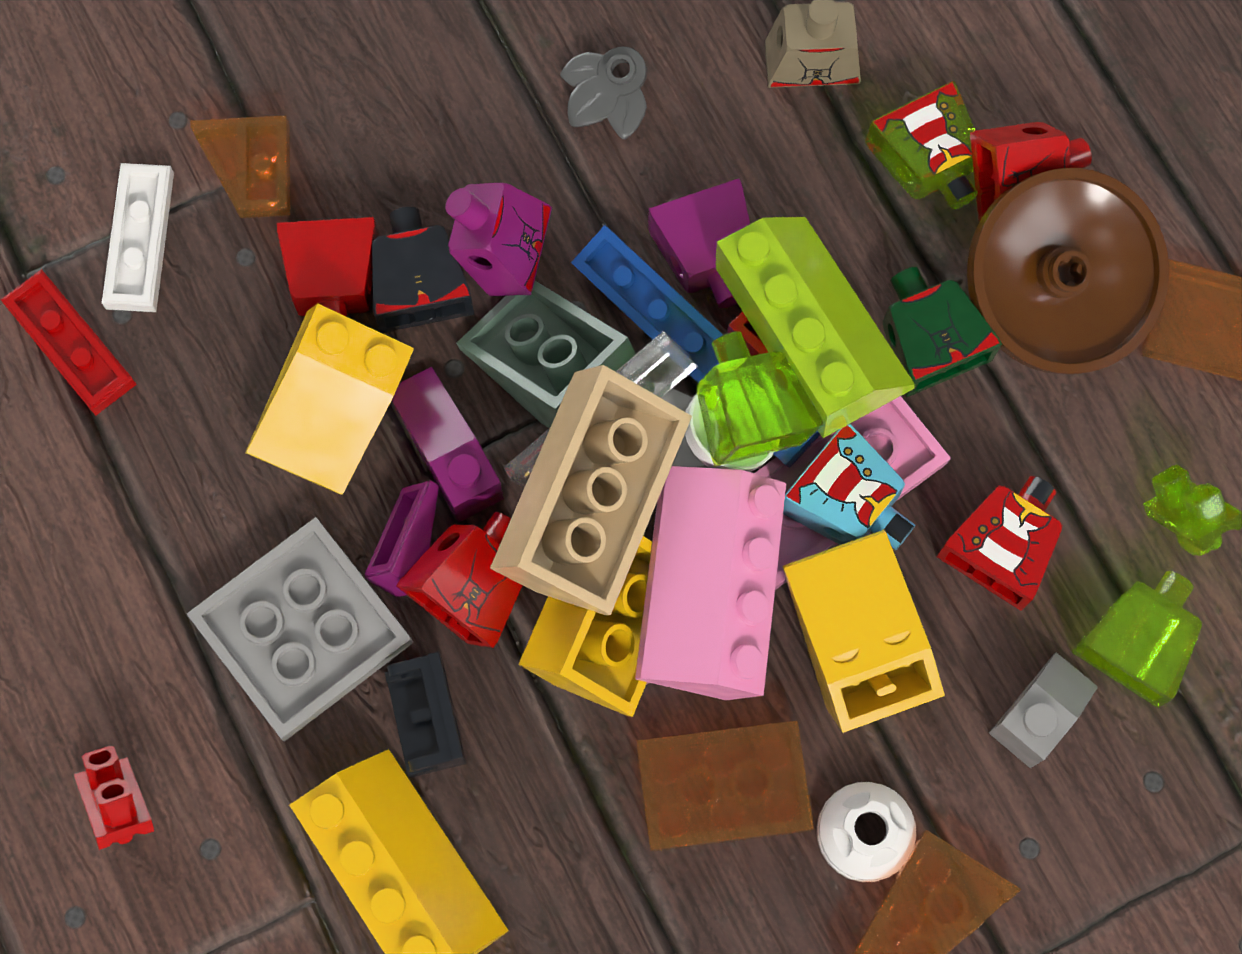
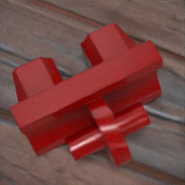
M114 746L97 749L81 756L85 771L74 774V778L99 850L109 847L113 842L127 844L135 834L145 835L154 832L152 819L128 757L119 760Z

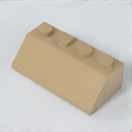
M605 365L574 372L490 569L537 593L604 615H611L692 416Z

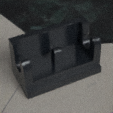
M439 651L387 666L388 672H385L408 778L467 764L446 671Z

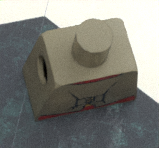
M813 0L811 4H788L782 7L765 40L768 88L860 84L861 75L854 4L850 2L836 3L834 0Z

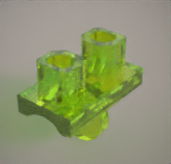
M1173 465L1152 478L1156 496L1143 503L1146 514L1175 533L1178 537L1179 545L1188 553L1201 556L1211 550H1216L1222 544L1221 534L1231 529L1240 530L1242 528V511L1225 502L1221 490L1210 483L1196 485L1191 482L1188 471L1179 465Z

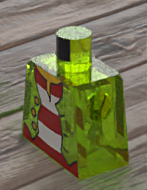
M954 81L871 121L865 144L912 198L916 200L940 190L951 209L955 210L968 204L978 194L967 176L974 171L970 132L976 130Z

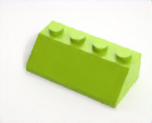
M806 217L761 218L717 241V272L822 438L915 388L913 380Z

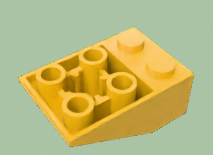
M885 530L782 566L826 709L842 733L945 696L931 646Z

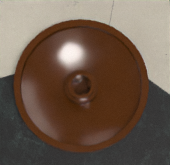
M1061 168L1042 172L1021 180L1003 192L991 204L980 220L972 238L968 254L967 282L971 302L999 337L1002 343L1000 349L1012 359L1027 367L1046 373L1080 374L1093 372L1108 367L1130 354L1143 342L1158 320L1164 306L1169 282V259L1165 239L1155 216L1146 203L1133 190L1117 179L1104 173L1082 168Z

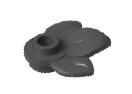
M621 46L609 50L604 55L592 52L582 53L572 58L566 64L560 76L569 85L575 87L568 101L570 125L572 127H584L601 122L607 118L621 139L625 140L630 137L641 124L647 109V103L641 90L646 81L647 66L641 54L633 48ZM620 63H627L630 65L628 75L623 78L615 77L613 75L614 68Z

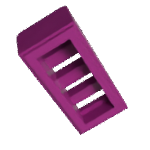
M431 480L402 488L365 572L366 580L393 596L407 595L396 585L430 548L439 485Z

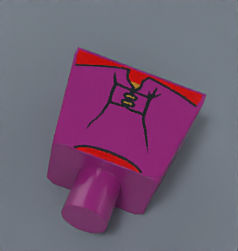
M507 183L468 184L465 188H459L452 192L445 206L446 212L455 219L448 245L450 254L489 296L531 295L552 207Z

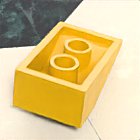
M316 304L307 311L245 453L343 495L394 397L414 348L329 308Z

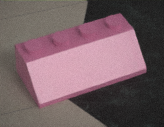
M671 467L657 501L635 675L636 680L722 700L764 696L786 492L785 482L745 470Z

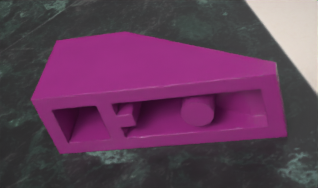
M430 367L399 383L391 401L436 484L439 485V489L457 522L459 523L503 500L504 497L499 478L475 435L433 368Z

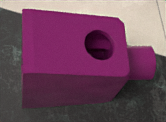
M738 178L649 208V233L687 293H693L711 287L719 308H727L738 304L716 270L717 241L750 225L740 179Z

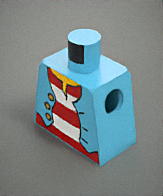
M851 424L836 432L785 494L784 515L839 545L867 536L871 532L876 533L885 530L892 548L897 550L915 527L914 523L892 507L899 498L905 482Z

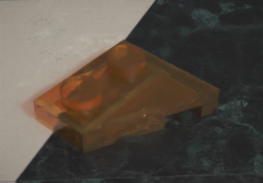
M286 115L190 121V128L240 218L290 215V124Z

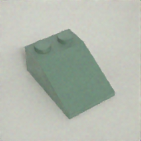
M534 281L531 295L505 296L456 343L465 355L549 429L574 372L605 365L638 384L639 380L646 377L628 337L537 281Z

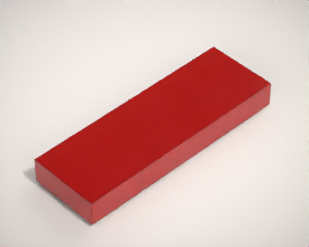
M42 269L0 299L95 416L137 385Z

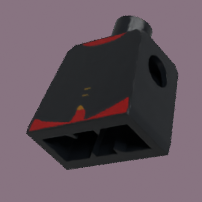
M402 207L392 211L389 216L393 234L377 237L372 242L373 311L379 332L385 333L474 315L470 289L459 263L450 254L448 246L450 240L445 228L440 225L423 228L420 212L416 207Z

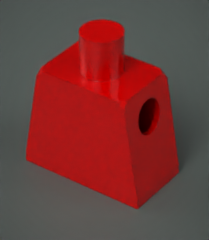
M374 217L277 223V233L289 290L298 315L305 316L307 311L316 304H320L346 317L350 313H365L370 310L373 293L372 242L375 238L379 237Z

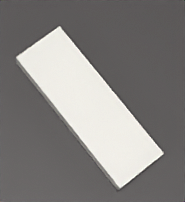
M121 163L102 297V304L105 309L143 312L157 311L174 178L171 166Z

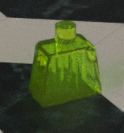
M741 332L725 334L712 342L711 345L719 364L714 366L697 384V395L714 467L800 446L824 425L818 411L784 354L772 351L751 356Z
M1166 571L1155 589L1136 581L1075 645L1072 653L1155 707L1163 706L1173 700L1177 694L1202 627V621L1197 616L1182 608L1194 589L1193 584L1184 576L1173 571Z

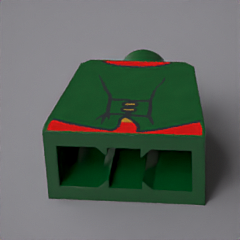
M918 267L907 268L891 278L890 282L900 301L888 307L883 319V328L888 344L915 384L913 390L904 394L906 398L993 361L1002 343L956 281L947 280L928 288Z

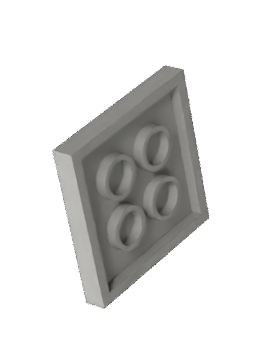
M316 517L187 613L212 649L284 742L413 643L411 637Z

